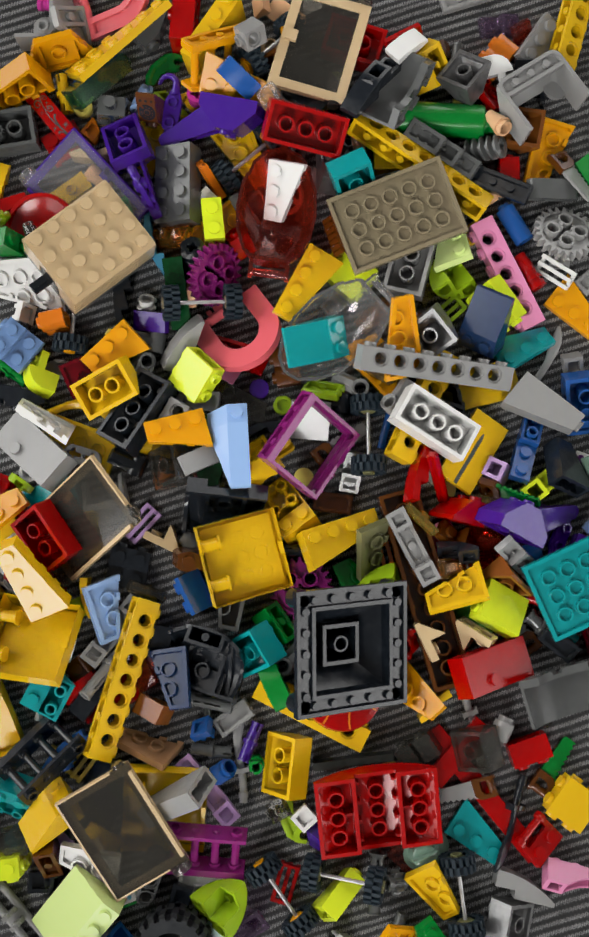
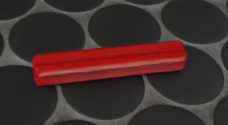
M436 451L429 452L426 458L437 500L439 502H446L449 495L439 455Z

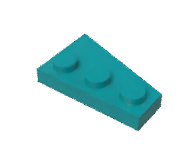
M545 327L505 337L503 349L494 359L507 362L508 367L516 369L554 346L556 341Z
M463 800L444 829V832L495 866L502 842L469 800Z

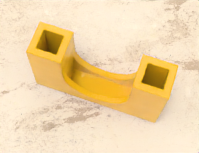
M215 0L191 35L245 21L246 16L242 0ZM182 47L180 53L188 74L191 75V53ZM202 51L199 54V75H202L206 51Z

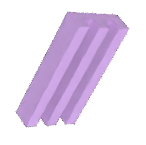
M148 502L137 514L141 517L148 508L150 511L130 533L125 535L134 545L141 540L145 531H149L162 517ZM154 513L156 516L153 518V520L141 531V533L136 538H134L133 535Z

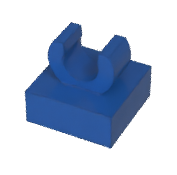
M208 715L192 721L190 738L194 742L199 740L206 741V738L210 736L214 738L213 719Z

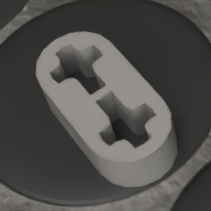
M75 444L68 445L65 448L68 453L76 448V452L81 454V457H73L79 462V465L86 460L84 459L85 455L91 456L95 454L94 456L99 463H102L100 453L95 450Z

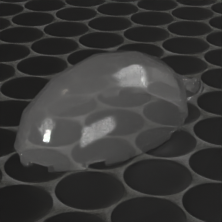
M376 273L365 281L364 279L355 278V280L335 283V285L328 289L322 290L313 296L293 316L289 323V326L325 316L343 315L350 355L288 368L282 336L278 359L284 374L297 381H319L336 376L354 365L357 343L364 344L365 341L378 343L389 323L391 305L387 307L370 286L373 284L390 304L391 298L395 296L378 279L379 276Z

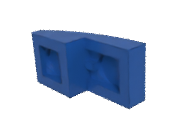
M231 55L216 70L245 99L250 100L261 88V84Z

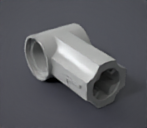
M338 369L335 371L331 382L344 384L346 393L351 395L362 394L357 393L355 387L363 385L366 388L363 393L369 394V384L366 380L358 379Z
M408 378L401 379L393 392L382 398L380 402L381 407L390 415L405 387L414 382Z

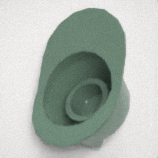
M442 833L443 843L405 848L403 857L406 864L410 868L416 869L434 860L439 863L438 855L449 850V842L445 834Z

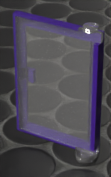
M75 127L37 169L30 166L19 176V180L30 194H53L64 199L69 204L76 201L103 180H106L138 221L149 212L148 207L144 206L141 197L115 172L114 168Z

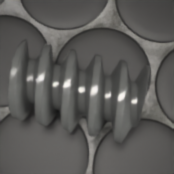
M496 134L493 135V139L491 135H487L486 139L482 136L478 140L472 138L471 142L469 139L465 140L463 149L481 162L484 160L490 161L491 159L496 160L506 157L507 142L504 137L500 139Z

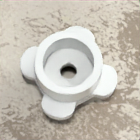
M146 293L139 296L138 310H156L155 303H157V299L153 295Z

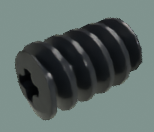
M189 237L180 244L181 255L187 272L192 270L189 267V264H194L192 257H198L197 250L203 252L204 242L200 238Z

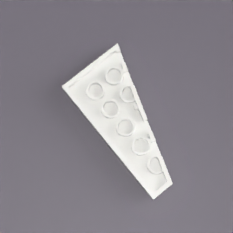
M28 257L0 259L1 299L13 302L24 301L46 310L63 307L64 311H66L64 302L50 285L37 295L29 287V284L42 276V274Z

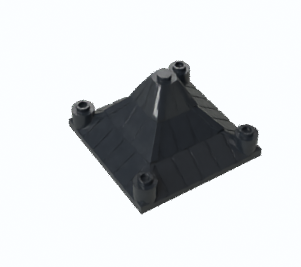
M384 578L378 583L311 590L294 587L287 591L285 602L287 606L294 609L295 692L288 696L286 706L289 711L294 713V719L303 720L407 703L406 580Z

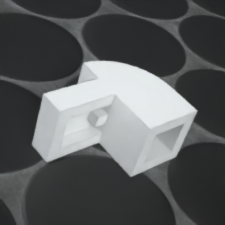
M492 54L482 57L492 63L487 79L498 77V81H500L507 74L514 71L509 60L502 55Z

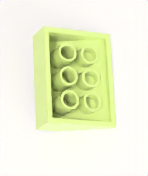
M76 863L34 915L32 921L43 937H101L120 915L126 899L123 898L117 902L106 884Z

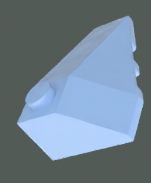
M247 403L226 404L207 414L209 433L230 488H251Z

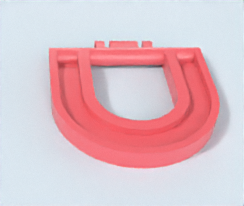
M73 0L74 6H84L91 41L95 42L108 35L115 34L134 20L139 13L146 10L149 0H124L117 7L96 16L92 14L89 0Z
M256 284L242 293L243 304L259 324L258 334L249 345L239 349L228 348L223 345L211 327L224 318L223 304L212 307L215 311L214 313L210 310L206 312L209 317L204 320L205 324L197 344L225 371L242 372L255 368L266 361L279 344L282 333L280 318L272 313L274 307Z

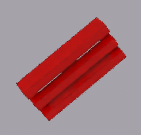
M281 859L283 867L278 871L275 883L279 886L283 868L287 867L281 888L283 894H285L291 869L295 870L287 897L288 902L291 903L301 865H295L293 862H285V860ZM273 887L270 901L285 905L280 896L276 898L277 892Z

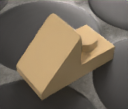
M170 525L164 538L162 537L163 533L152 529L151 532L145 531L142 537L171 552L181 547L173 525Z
M465 616L457 619L455 623L463 650L469 648L474 639L478 645L487 648L494 645L498 639V636Z
M418 622L413 623L429 660L432 663L439 660L437 654L440 653L436 642L432 643L431 640L445 634V632Z

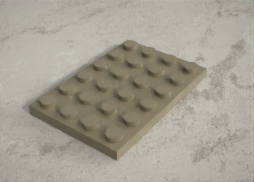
M440 156L326 200L355 276L469 231Z

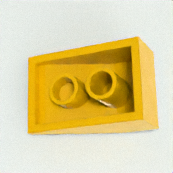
M61 776L54 779L39 794L38 798L33 801L18 822L32 854L69 828L55 807V802L73 792ZM79 802L70 806L79 820L85 816Z

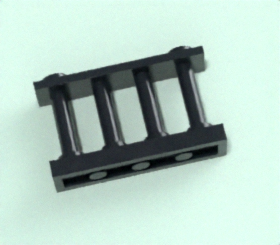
M60 715L56 722L44 716L0 759V777L4 781L9 777L22 790L17 797L27 806L35 801L39 794L85 749L86 740L79 733L73 737L61 725L65 720ZM54 732L67 743L59 753L46 741ZM39 747L52 758L44 768L31 756ZM24 762L37 774L28 784L16 772Z

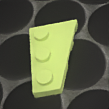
M466 233L437 244L434 262L436 273L474 259Z

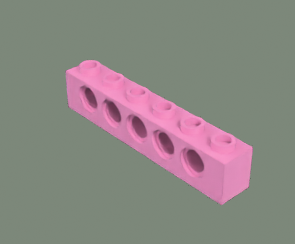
M490 215L472 224L467 235L471 243H475L478 249L476 250L477 256L481 261H484L488 277L493 278L500 274L501 271L507 272L509 279H504L510 289L517 291V299L526 308L527 313L521 317L523 321L514 328L521 333L545 321L546 319L493 216ZM488 237L491 240V244H485L482 238ZM491 255H498L500 262L493 261Z

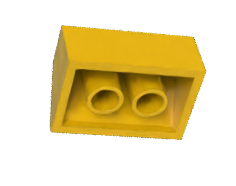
M127 355L114 360L70 385L89 421L140 394L137 373Z
M268 731L261 792L287 801L306 799L313 738L295 733Z

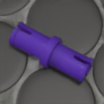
M252 721L246 738H243L244 744L237 758L238 760L249 764L255 746L257 747L259 744L257 741L264 725Z

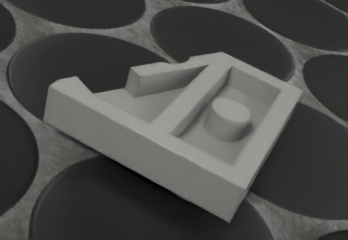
M54 5L50 7L55 29L58 31L72 29L89 45H92L84 6Z

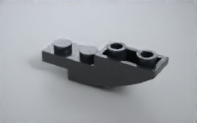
M386 56L380 61L375 59L350 89L340 106V110L358 118L379 98V91L401 71L402 64L399 65Z
M0 384V405H3L5 401V406L12 409V411H15L22 398L43 409V406H49V401L33 392L15 386Z

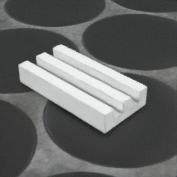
M543 253L542 259L538 261V265L535 267L536 271L567 291L578 273ZM548 260L549 262L568 272L569 274H571V277L568 278L564 274L545 264V261ZM544 267L567 281L566 285L540 269Z

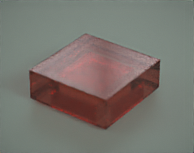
M528 18L510 27L513 43L517 46L525 41L532 30L531 22Z

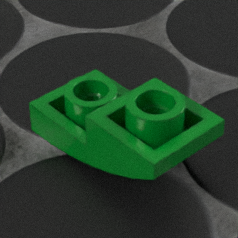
M274 664L259 671L258 675L275 712L287 708L286 700L291 693L288 685L284 682L278 665Z

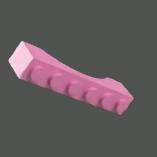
M548 857L542 866L541 889L563 894L573 889L589 888L588 867L581 866L578 863L566 862L556 857Z

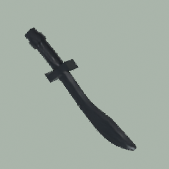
M520 774L516 782L517 786L513 802H506L505 809L511 810V816L506 836L494 866V873L502 867L507 858L519 810L525 811L526 805L521 803L528 777Z

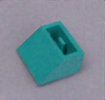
M65 675L60 687L30 683L20 704L56 722L76 685Z
M17 772L27 784L34 778ZM0 777V813L12 815L15 819L20 820L33 802L27 806L17 797L22 790L10 777L6 781Z

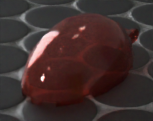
M281 145L280 148L267 149L259 155L243 178L236 203V231L242 250L250 259L247 277L258 276L280 279L288 283L290 264L301 256L311 240L317 217V190L311 175V168L308 165L300 179L299 188L294 193L293 202L285 221L279 223L264 219L269 159L275 158L307 164L301 154L288 149V146ZM253 264L269 269H285V272L253 268Z

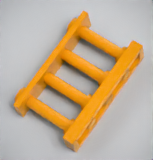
M238 24L181 38V46L191 53V78L181 80V84L189 91L199 92L202 75H199V54L202 51L208 50L216 55V49L224 46V59L229 55L232 56V45L235 43L233 27Z

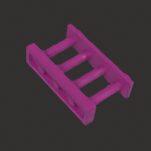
M166 821L178 841H191V854L188 855L189 858L172 867L171 871L166 874L244 880L245 859H239L240 845H246L248 828ZM199 842L212 843L211 856H199ZM220 843L232 844L231 858L219 857ZM171 848L170 853H165V860L174 855Z

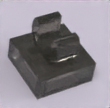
M277 798L265 805L267 809L265 814L268 819L272 820L273 825L293 815L287 801Z

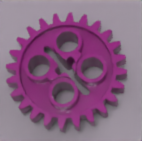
M217 241L215 244L209 242L208 246L203 245V252L197 250L198 257H192L194 264H189L192 270L187 272L190 278L186 282L191 284L187 289L192 291L190 296L194 297L195 300H223V285L239 283L236 281V278L241 277L237 273L241 269L237 265L240 259L236 258L238 253L234 252V248ZM203 304L205 306H214V304Z
M301 556L298 557V562L293 557L290 559L291 564L288 563L290 574L296 577V582L290 588H297L300 584L303 587L318 586L319 589L334 587L328 585L333 578H326L329 570L322 571L324 564L310 572L316 576V582L309 583L306 580V575L309 572L305 561H303ZM284 589L274 591L275 594L270 599H277L282 609L287 611L286 615L293 614L294 620V609L287 606L285 602L287 591Z

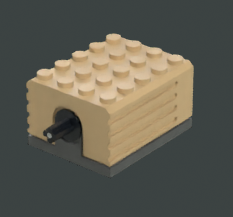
M103 180L22 239L26 256L42 274V276L29 284V287L37 295L50 285L75 317L154 258L156 243L106 180Z

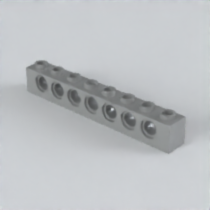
M365 341L364 344L357 343L353 368L358 370L508 392L511 390L515 368L508 367L507 362L496 361V364H489L490 360L478 358L476 362L471 361L472 357L459 355V359L452 358L453 354L441 352L440 356L434 355V351L422 349V353L415 352L416 348L403 346V350H397L396 345L384 344V347H378L377 342ZM380 352L381 360L376 363L375 356ZM399 355L400 363L395 365L394 360ZM418 358L419 365L414 368V361ZM437 361L438 367L433 371L432 366ZM455 364L456 371L452 373L451 368ZM474 367V374L470 376V370ZM490 370L493 372L491 378L488 377Z

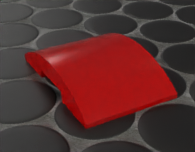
M420 763L373 764L339 771L313 782L321 860L362 855V850L402 845V848L405 849L443 843L437 766Z

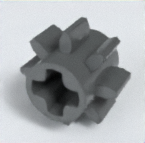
M399 868L390 869V872H387L385 890L388 893L391 892L392 896H400L401 892H405L408 887V883L404 880L405 874L400 872Z

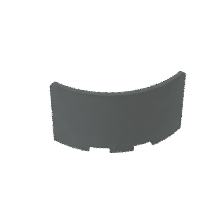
M412 52L401 63V71L379 91V98L361 115L393 130L398 128L405 121L407 111H413L418 103L419 97L417 95L422 86H427L436 64L435 61Z
M589 659L566 664L559 671L551 668L540 672V675L529 676L518 682L533 730L562 717L589 710Z

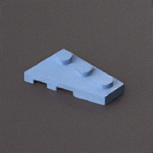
M120 574L112 575L81 588L99 645L107 644L118 639L120 636Z

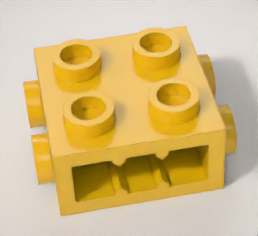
M564 772L563 775L556 779L555 786L551 792L544 796L542 806L547 810L545 813L553 820L560 819L563 822L561 825L572 833L575 830L581 834L589 822V786L585 787L582 784L583 780L573 773L570 776Z

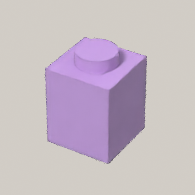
M489 456L481 474L488 479L498 481L504 486L511 466L504 461Z

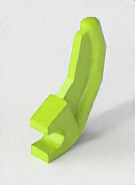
M283 799L279 807V820L286 836L296 843L307 844V838L300 836L302 831L290 819V816L294 813L293 801Z

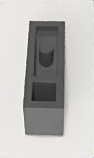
M168 10L132 40L147 56L151 52H155L162 42L169 23Z

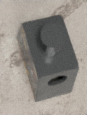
M112 95L98 96V126L109 125L132 114L130 112L131 103L125 97Z

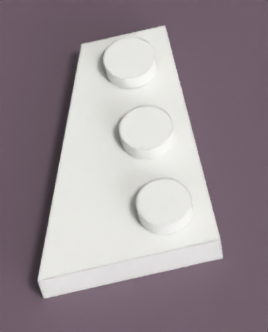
M275 158L269 159L264 207L265 220L279 223L285 221L293 202L292 198L296 189L299 188L300 179L303 172L306 171L307 164Z

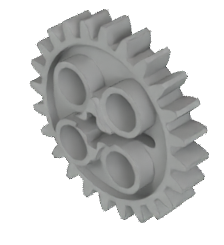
M555 207L554 212L549 208L547 213L543 211L541 216H537L532 227L533 240L538 241L537 247L543 246L542 252H549V257L554 254L555 260L562 257L564 262L567 258L573 262L575 257L578 260H581L582 256L586 258L589 253V222H585L587 217H579L580 212L573 214V209L566 212L565 207H563L562 211Z

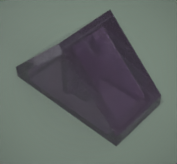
M249 908L245 912L240 927L233 937H256L268 930L270 925L259 909Z

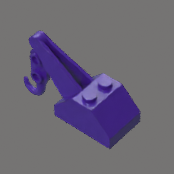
M165 73L159 79V85H162L165 79L173 81L172 90L164 103L161 125L164 133L159 137L161 146L191 142L218 133L225 135V138L236 140V137L243 138L264 121L266 108L258 101L203 91L200 92V107L180 121L183 102L179 78L173 73Z
M136 112L100 128L110 163L115 172L120 175L126 172L130 174L133 180L132 183L137 193L141 194L142 202L145 207H148L153 220L163 217L147 168V163L156 158ZM141 166L144 176H140L136 167Z
M514 497L509 499L499 498L480 507L475 520L505 537L510 534L518 543L542 549L548 538L546 532L554 529L547 545L548 554L565 547L569 534L572 531L571 520L578 516L579 509L577 506L570 504L535 507L534 502L526 499L521 501Z

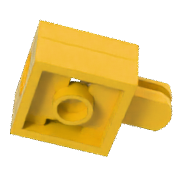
M264 435L249 443L251 484L262 485L266 479L278 474L257 457L268 441ZM290 438L275 459L283 468L285 466L280 459L295 449Z

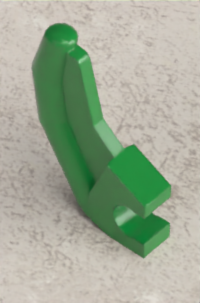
M167 53L151 64L145 76V84L147 86H155L163 74L180 72V66L175 65V62L180 61L183 63L182 55Z

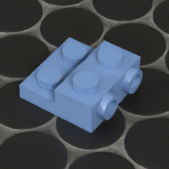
M12 317L9 319L5 318L0 323V359L21 375L45 343Z

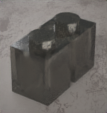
M428 728L416 731L412 739H403L398 742L394 751V755L399 763L422 764L423 760L427 763L441 755L443 747L431 729Z

